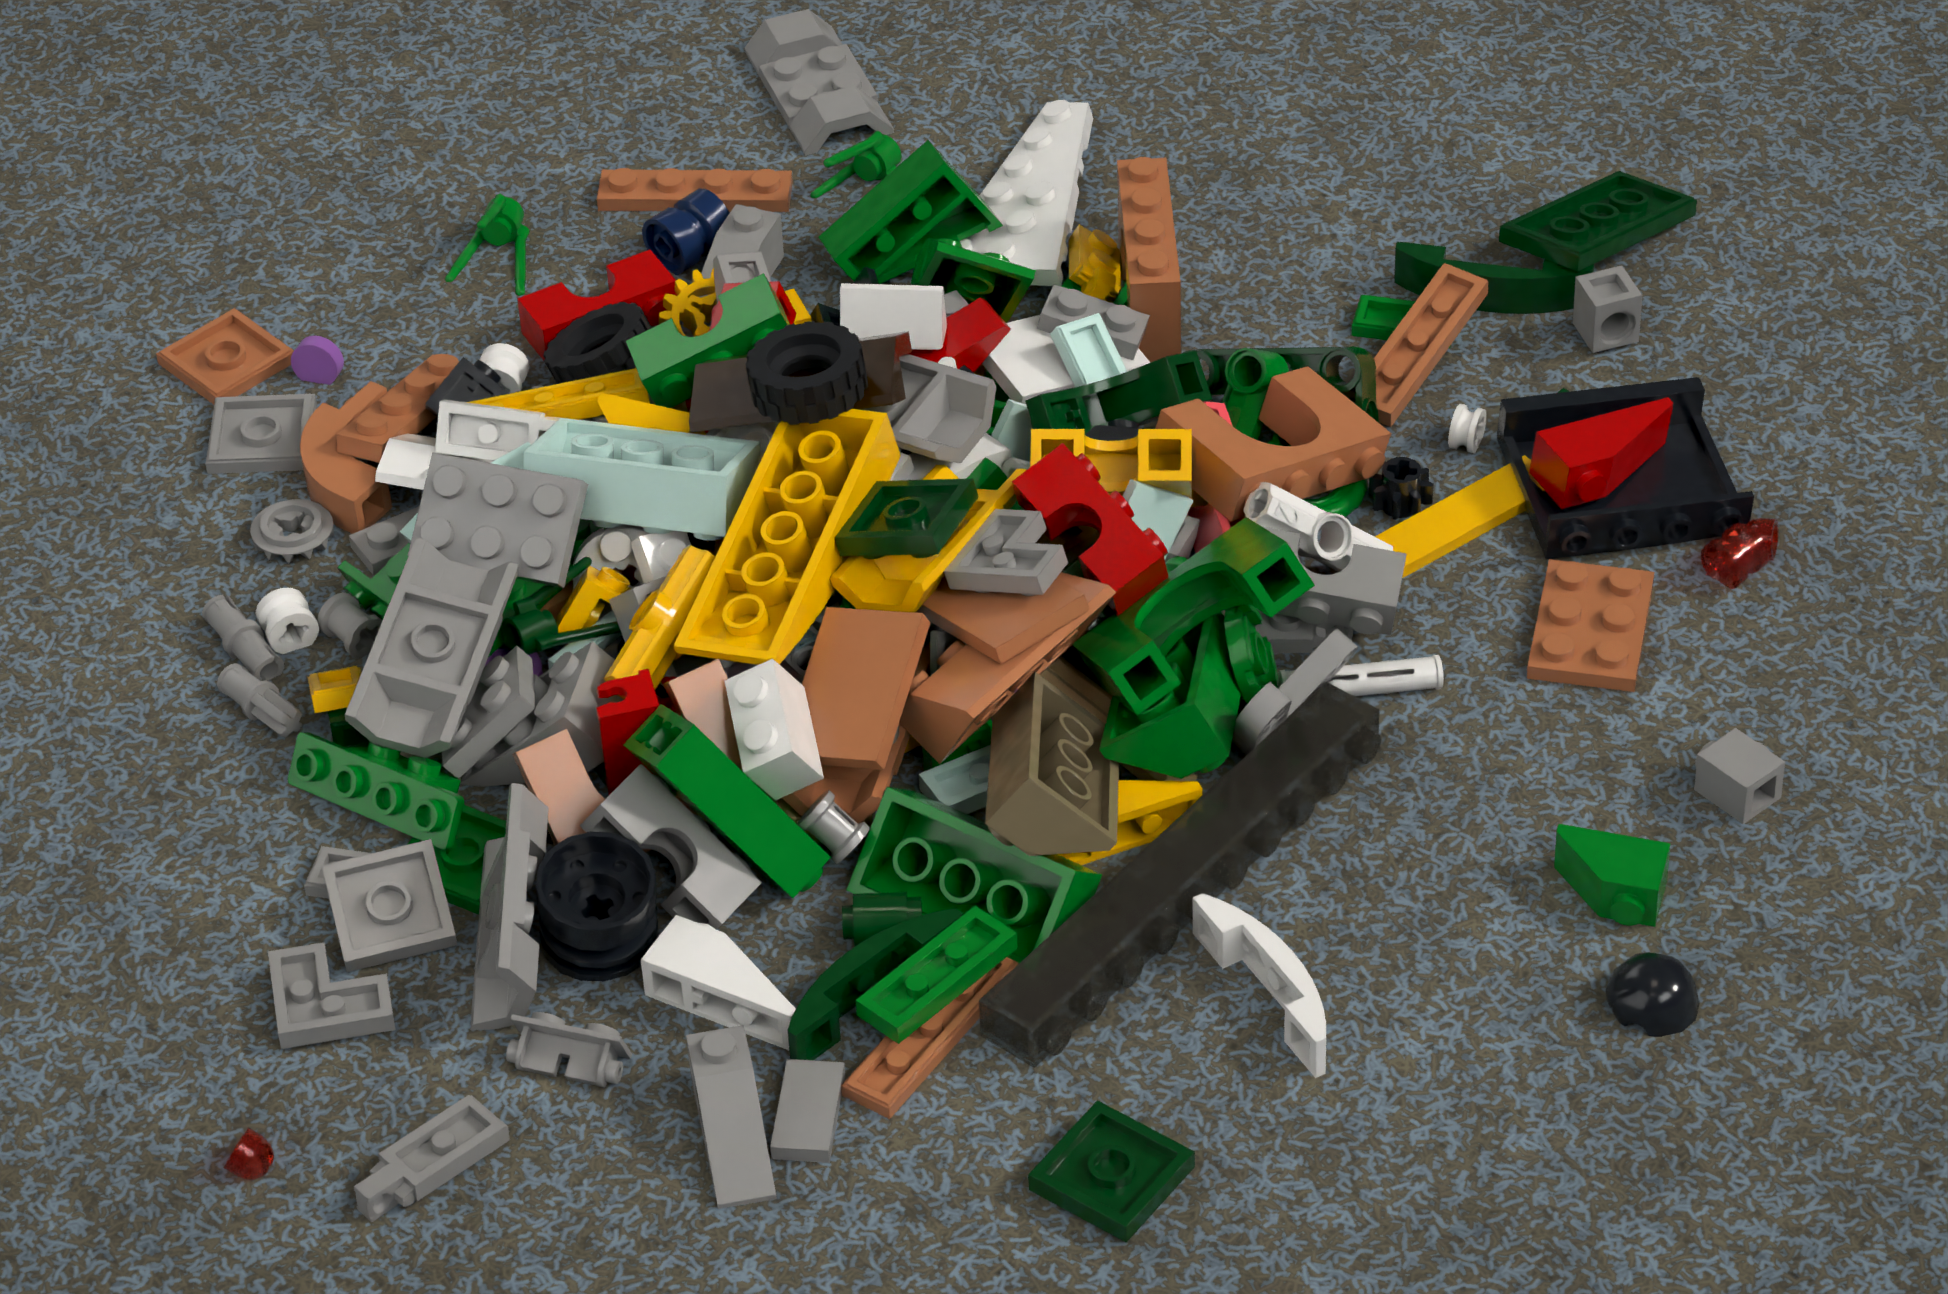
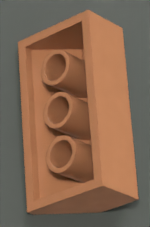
M1061 572L1057 579L1084 593L1089 610L1004 664H999L958 639L937 659L936 663L940 668L929 676L923 670L913 678L899 723L940 764L988 722L1034 672L1039 675L1042 674L1069 650L1074 642L1085 634L1116 594L1108 584Z

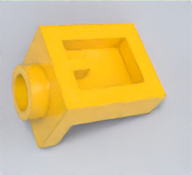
M592 566L586 568L557 616L558 633L586 628L596 624L605 606L604 603L598 600L601 598L610 603L609 599L631 589L628 587L630 584L629 580L619 572L608 567H602L600 571Z

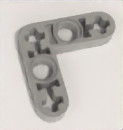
M1338 628L1334 630L1278 689L1269 682L1250 700L1237 717L1232 743L1249 759L1253 760L1339 672L1356 652L1358 646Z

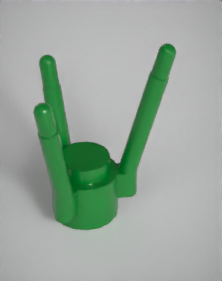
M875 131L866 140L826 158L823 162L826 168L838 165L853 157L854 160L813 190L810 194L811 198L820 197L855 173L865 181L883 180L901 162L902 155L898 144L891 137Z
M497 194L488 203L483 216L477 223L475 234L445 276L446 282L454 281L484 240L496 246H502L514 241L515 293L518 296L525 294L526 240L530 230L522 225L524 211L517 201L502 194Z

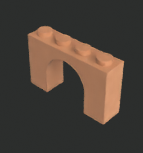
M1138 157L1135 159L1117 160L1118 242L1122 280L1126 278L1127 307L1150 315L1139 349L1151 363L1166 356L1181 354V281L1167 159Z
M1308 366L1271 378L1258 418L1291 446L1264 443L1241 433L1199 398L1161 409L1155 429H1192V489L1231 522L1245 517L1243 509L1250 493L1254 492L1261 482L1271 483L1300 499H1304L1373 477L1375 474H1378L1384 464V454L1391 436V432Z
M719 658L664 683L663 685L676 713L693 723L743 771L724 682L728 677ZM568 730L560 731L513 753L512 755L529 791L548 807L547 830L554 845L556 846L568 837L586 833L580 825L605 798L591 782ZM677 795L675 796L692 814L699 816ZM642 849V850H643L644 852H647V851H650V850H652V849Z

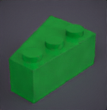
M927 140L819 236V239L833 260L853 281L856 280L864 267L875 270L878 283L881 284L913 269L917 256L928 237L935 240L939 238L951 239L961 244V240L984 229L991 232L1003 225L987 203L935 146Z

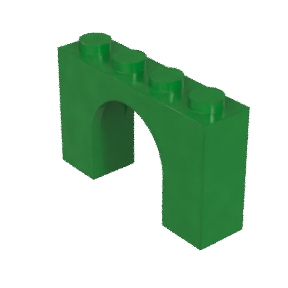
M1245 517L1171 571L1166 580L1119 616L1114 613L1072 645L1099 685L1138 716L1182 684L1165 657L1176 642L1192 628L1223 610L1239 605H1252L1271 618L1314 587L1315 584L1286 541Z

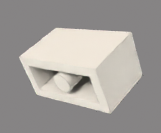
M773 658L724 681L742 769L754 783L773 799L778 800L824 779L805 687Z

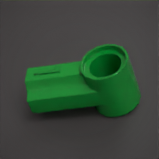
M1242 348L1235 351L1226 363L1225 376L1228 386L1222 403H1225L1233 427L1255 440H1258L1264 424L1258 418L1271 378L1289 372L1286 361L1276 352ZM1259 362L1262 372L1258 382L1255 383L1252 375L1253 368Z

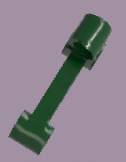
M1355 346L1250 348L1276 352L1286 361L1289 372L1307 366L1310 367L1379 423L1376 404V364L1372 355L1365 349ZM1242 348L1193 349L1183 353L1197 351L1199 360H1204L1209 367L1207 384L1210 394L1224 395L1228 386L1225 376L1226 363L1235 351ZM1346 356L1351 359L1355 367L1354 377L1349 383L1342 380L1338 370L1341 360ZM1259 362L1253 368L1252 375L1255 383L1258 382L1262 372Z

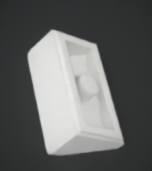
M841 283L840 326L849 328V332L855 333L859 338L909 331L912 349L940 350L943 347L947 329L944 287Z

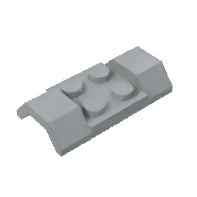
M809 9L765 19L745 46L746 55L805 156L817 153L831 133L867 124L882 134L894 133L893 126L878 103L877 93L847 44H842L832 26Z
M909 354L899 357L906 399L893 405L858 410L887 413L899 452L904 449L937 460L962 463L991 427L996 393L994 380Z
M416 537L346 710L345 720L376 745L424 758L450 749L465 709L469 708L502 623V614L517 578L519 564L507 562L491 570H485L448 560L429 541Z
M511 783L509 788L505 837L489 840L484 847L470 1030H491L514 1025L510 1020L511 1015L515 1014L525 1017L536 993L539 944L528 935L533 921L534 902L526 901V891L532 888L538 867L546 853L548 807L522 784Z

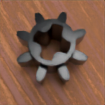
M1392 458L1384 462L1382 475L1375 474L1369 478V495L1373 497V510H1383L1387 515L1392 516L1394 520L1407 518L1421 512V504H1433L1434 483L1429 482V469L1421 468L1420 464L1411 458Z

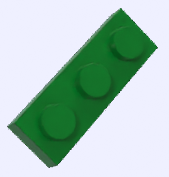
M977 906L972 907L856 999L857 1016L896 1043H901L1018 948L1017 932Z

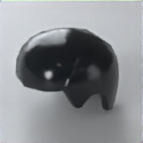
M1650 952L1635 954L1614 969L1606 987L1607 1002L1619 1023L1623 1026H1628L1629 1023L1638 1024L1644 1028L1648 1036L1662 1037L1680 1033L1696 1021L1699 998L1695 982L1690 972L1680 960L1672 956Z

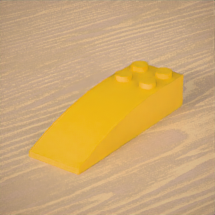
M850 409L847 412L844 411L838 414V417L830 420H821L819 423L814 424L799 423V425H790L788 422L782 421L778 423L675 641L674 649L676 653L714 659L719 658L721 660L755 665L773 658L780 665L808 631L835 591L830 576L849 557L840 556L835 536L876 481H890L901 455L887 413Z

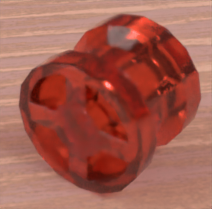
M1742 523L1731 525L1724 531L1721 539L1711 540L1701 550V562L1707 575L1720 581V583L1730 589L1737 588L1743 584L1748 578V573H1757L1764 568L1769 558L1767 545L1755 529Z

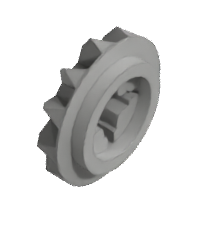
M291 499L277 502L263 509L254 518L250 533L255 551H264L268 560H273L282 555L289 564L294 555L301 554L310 560L313 549L326 550L328 538L334 536V526L330 512L321 504L310 500ZM297 528L302 529L301 534L294 533L293 531H295ZM286 530L288 532L293 533L289 534L288 536H284L283 531Z

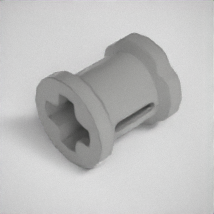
M344 592L329 598L321 607L317 618L319 629L328 637L336 636L344 642L345 650L355 659L362 658L370 653L383 621L377 615H367L360 609L358 600L351 594Z
M828 790L809 807L796 824L804 831L808 830L831 851L830 859L838 864L860 843L870 827L865 822L857 823L834 802L836 795Z

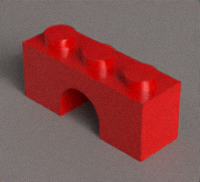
M649 249L606 265L609 291L595 297L577 296L560 282L517 298L521 332L544 361V351L548 349L547 345L557 336L556 334L569 326L577 318L585 316L586 313L592 310L603 308L605 305H614L619 302L636 303L638 307H641L650 325L657 326L659 325V313L668 311L663 307L665 294L677 296L674 290L676 279Z
M1062 443L1012 481L1016 498L1023 510L1041 511L1047 528L1044 533L1051 541L1065 530L1079 525L1093 527L1101 533L1096 543L1078 557L1084 578L1108 584L1116 592L1107 605L1119 616L1169 577L1164 558L1168 551L1162 540L1152 529L1147 528L1142 531L1131 519L1134 517V512L1119 492L1114 490L1109 494L1098 481L1101 479V476L1088 457L1083 453L1075 457L1065 444Z

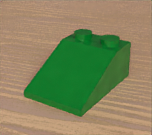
M928 237L917 256L910 285L943 286L944 294L957 290L968 304L981 297L991 305L1005 323H1008L1034 280L1036 270L1012 263L1008 258L998 253L988 252L982 254L965 249L961 244L951 239L939 238L935 240Z

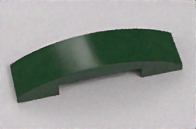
M1397 242L1395 247L1394 283L1406 290L1421 295L1441 266L1446 263L1488 280V294L1477 308V311L1536 314L1574 309L1575 277L1594 272V264L1577 272L1544 259L1542 270L1447 260L1446 247Z
M954 908L906 920L864 940L836 960L808 989L792 1016L787 1030L790 1059L815 1060L841 1041L839 1018L856 1006V999L960 918L963 913Z

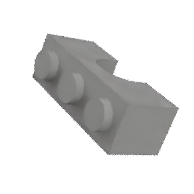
M1263 527L1286 541L1301 563L1298 557L1301 534ZM1354 544L1348 565L1340 572L1331 575L1314 573L1301 563L1315 586L1277 614L1296 617L1310 624L1328 623L1349 627L1363 634L1381 633L1391 635L1407 554Z
M642 764L580 825L585 832L615 833L634 841L641 849H652L667 857L674 867L676 884L673 892L662 902L661 906L673 918L675 915L718 929L762 883L751 872L749 865L743 858L732 853L711 833L707 823L701 817L692 814L670 792L668 785L660 777L651 774Z

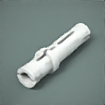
M1432 655V657L1344 665L1311 701L1329 699L1330 704L1342 703L1343 697L1389 694L1433 688L1441 689L1444 682L1441 658L1439 655ZM1279 670L1277 673L1278 688L1295 670Z

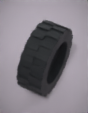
M619 302L614 305H605L603 308L592 310L586 313L585 316L577 318L569 326L556 334L557 336L547 345L548 349L544 351V362L557 384L634 369L636 366L626 340L652 327L641 307H638L636 303Z
M808 321L803 324H790L777 331L773 330L765 338L759 339L746 356V371L754 407H758L761 415L764 417L768 416L775 422L780 423L782 421L788 422L790 425H799V423L814 424L819 423L821 420L833 419L838 417V414L852 409L857 401H861L864 397V389L868 387L862 345L859 343V337L855 333H850L849 328L842 325L836 326L831 322L815 323V321ZM811 368L826 369L811 376L786 377L800 370Z

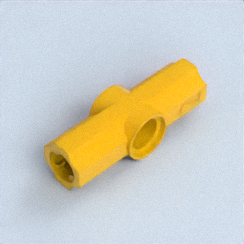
M692 545L682 550L660 588L652 592L634 614L629 625L632 633L605 675V681L638 675L639 670L649 669L654 689L657 688L671 663L683 655L676 653L674 644L716 556L707 550H701ZM618 695V696L621 697L623 700L626 698V697H624V696H622V695Z

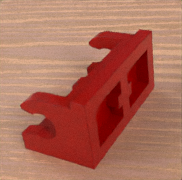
M649 669L639 670L638 675L606 681L597 687L598 698H609L614 695L626 697L620 702H609L596 707L608 795L640 764L653 774L623 745L659 707Z

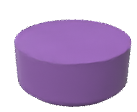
M309 336L304 338L292 353L291 366L294 373L302 381L330 385L342 371L344 359L340 349L329 339L321 336Z

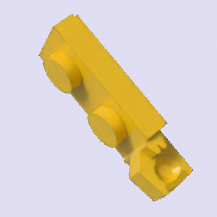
M1079 224L1068 240L1069 279L1081 286L1082 293L1112 302L1121 290L1119 248H1117L1116 242L1106 233L1097 229L1091 232Z

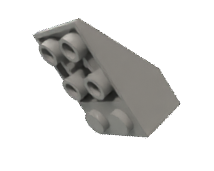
M592 641L574 654L571 652L564 653L557 659L551 669L539 677L533 674L536 708L463 774L460 784L486 787L525 783L512 754L565 729L568 730L587 772L603 763L596 707L609 702H620L623 699L618 695L609 698H598L597 687L606 682L604 677L615 660Z

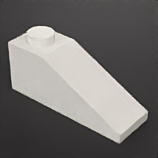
M675 915L641 958L645 995L729 1028L744 1025L746 1034L789 1050L787 1030L796 1008L724 932L718 931L708 924L697 923Z

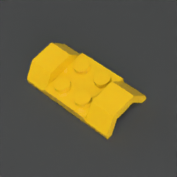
M936 464L922 480L959 478L946 465ZM1017 468L998 490L976 489L979 496L938 554L927 558H914L911 555H886L878 559L849 556L830 576L832 586L856 609L915 613L937 589L945 575L944 570L994 509H1010L1015 504L1017 498L1012 481L1025 472L1026 469Z

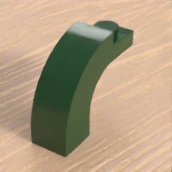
M1197 351L1166 356L1131 371L1087 385L1040 394L1025 400L1031 417L1032 429H1084L1086 434L1096 425L1107 426V423L1111 420H1130L1142 426L1157 421L1161 409L1198 398L1206 403L1211 401L1212 397Z

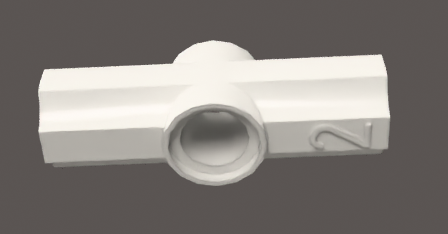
M1261 482L1260 486L1250 493L1243 509L1245 517L1262 527L1301 534L1298 556L1313 558L1338 572L1343 570L1350 562L1354 544L1393 551L1392 545L1351 525L1349 520L1343 515L1326 512L1268 482ZM1321 527L1322 535L1321 540L1318 543L1317 535L1318 530Z

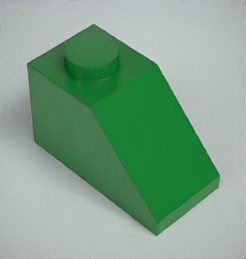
M1558 824L1554 868L1599 917L1613 919L1617 923L1626 926L1642 924L1655 927L1668 878L1671 843Z

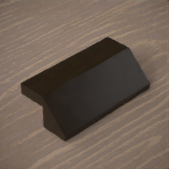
M909 331L859 338V343L862 345L868 387L864 389V397L861 401H857L852 409L893 405L906 399L899 357L912 352ZM747 354L710 359L695 365L689 416L690 433L772 421L770 417L761 415L758 407L755 408L752 402L745 364L747 362ZM805 369L794 372L786 377H806L826 369Z

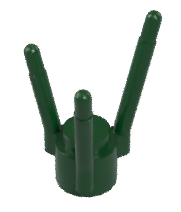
M584 557L569 567L565 585L592 564L590 557ZM544 585L531 596L514 602L513 608L516 615L505 618L502 622L503 637L508 649L511 651L517 645L527 655L538 651L541 652L557 645L620 633L621 630L617 621L558 633L557 623L551 612L546 609L540 611L536 607L561 588L551 585Z

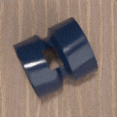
M699 188L675 203L674 208L668 207L647 220L642 228L643 241L647 250L650 249L668 271L679 275L697 264L701 255L708 256L716 232L730 212L713 192Z

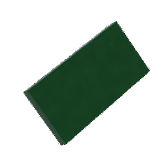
M1617 171L1500 226L1499 242L1578 272L1695 216L1697 200L1694 197Z

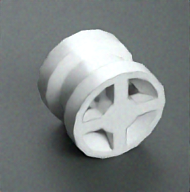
M502 343L489 345L484 349L480 361L491 367L501 377L498 385L509 393L520 392L522 390V383L525 381L529 371V361L525 354L514 346Z
M280 588L268 593L258 603L255 612L257 621L265 631L267 641L275 652L285 654L310 646L316 640L319 633L318 622L309 610L305 596L299 590Z

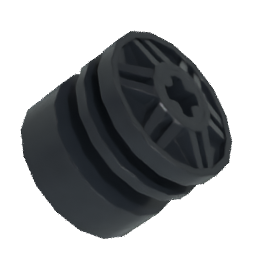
M590 831L571 836L549 850L538 867L536 880L540 942L546 959L561 974L580 981L605 982L627 976L641 967V958L658 937L656 874L650 857L634 841L608 832Z

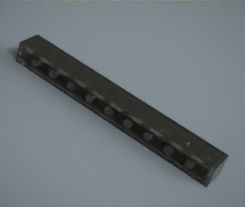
M1328 682L1322 685L1283 723L1262 740L1255 749L1250 751L979 1000L981 1037L1033 1068L1049 1054L1053 1056L1060 1054L1069 1043L1072 1032L1085 1020L1089 1022L1096 1020L1104 1011L1108 999L1121 986L1125 988L1131 987L1140 977L1144 965L1157 953L1164 955L1173 947L1179 932L1193 920V897L1203 893L1216 898L1226 888L1232 890L1238 887L1243 881L1250 865L1260 856L1266 858L1272 855L1277 849L1282 835L1294 824L1297 826L1305 824L1312 815L1315 804L1327 793L1331 795L1338 793L1344 786L1348 773L1360 762L1367 764L1373 760L1381 745V736L1379 735L1380 709Z

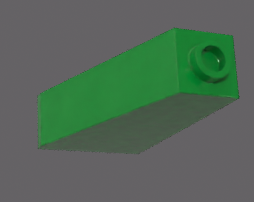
M660 704L623 744L653 774L660 777L680 799L782 892L794 898L799 892L810 889L819 880L823 873L824 864L831 857L693 723Z

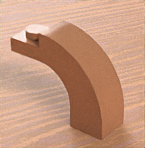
M372 381L353 397L349 398L339 409L322 403L308 419L300 441L305 481L311 501L321 504L330 512L334 525L352 534L374 525L392 508L389 485L375 482L377 468L356 459L354 456L337 452V433L387 393L386 387Z

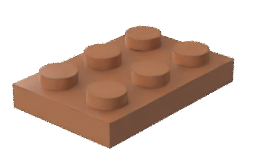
M1549 559L1527 666V679L1635 692L1655 572Z

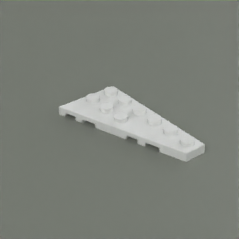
M1056 100L1045 104L979 195L1003 226L991 232L984 229L961 240L960 243L963 248L982 254L988 252L998 253L1008 258L1012 263L1036 270L1031 285H1062L1063 274L1061 264L1063 261H1066L1068 254L1066 237L1069 233H1072L1079 196L1077 180L1078 177L1083 175L1082 154L1083 151L1088 149L1093 122L1089 103Z

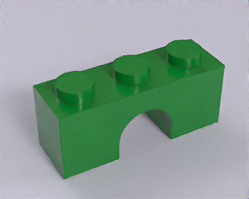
M764 273L718 295L723 308L722 317L712 330L696 337L681 335L671 318L626 340L639 377L655 405L672 408L692 398L696 364L710 359L748 354L749 350L754 348V344L759 339L765 338L773 330L777 331L790 325L785 311Z

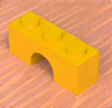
M1031 429L1030 467L1064 443L1075 457L1081 453L1088 457L1101 476L1098 482L1109 494L1116 490L1123 496L1130 479L1192 498V429H1138L1136 437L1120 441L1092 439L1085 435L1084 429Z

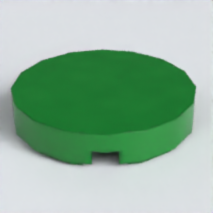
M1239 605L1225 610L1224 625L1226 643L1236 682L1244 700L1248 704L1269 682L1278 689L1277 668L1271 642H1268L1267 636L1262 637L1255 628L1256 625L1262 624L1261 621H1263L1259 611L1252 605Z

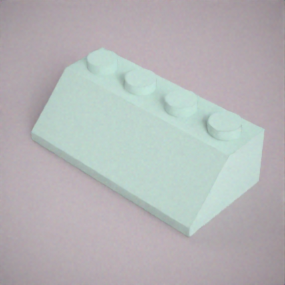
M560 418L523 452L524 469L579 479L587 483L588 488L580 519L593 520V524L598 527L614 528L626 524L642 526L645 532L651 534H666L674 530L693 533V536L700 540H718L725 537L755 474L760 454V441Z

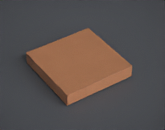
M233 308L156 353V357L160 366L214 404L215 398L239 396L290 366L294 350Z

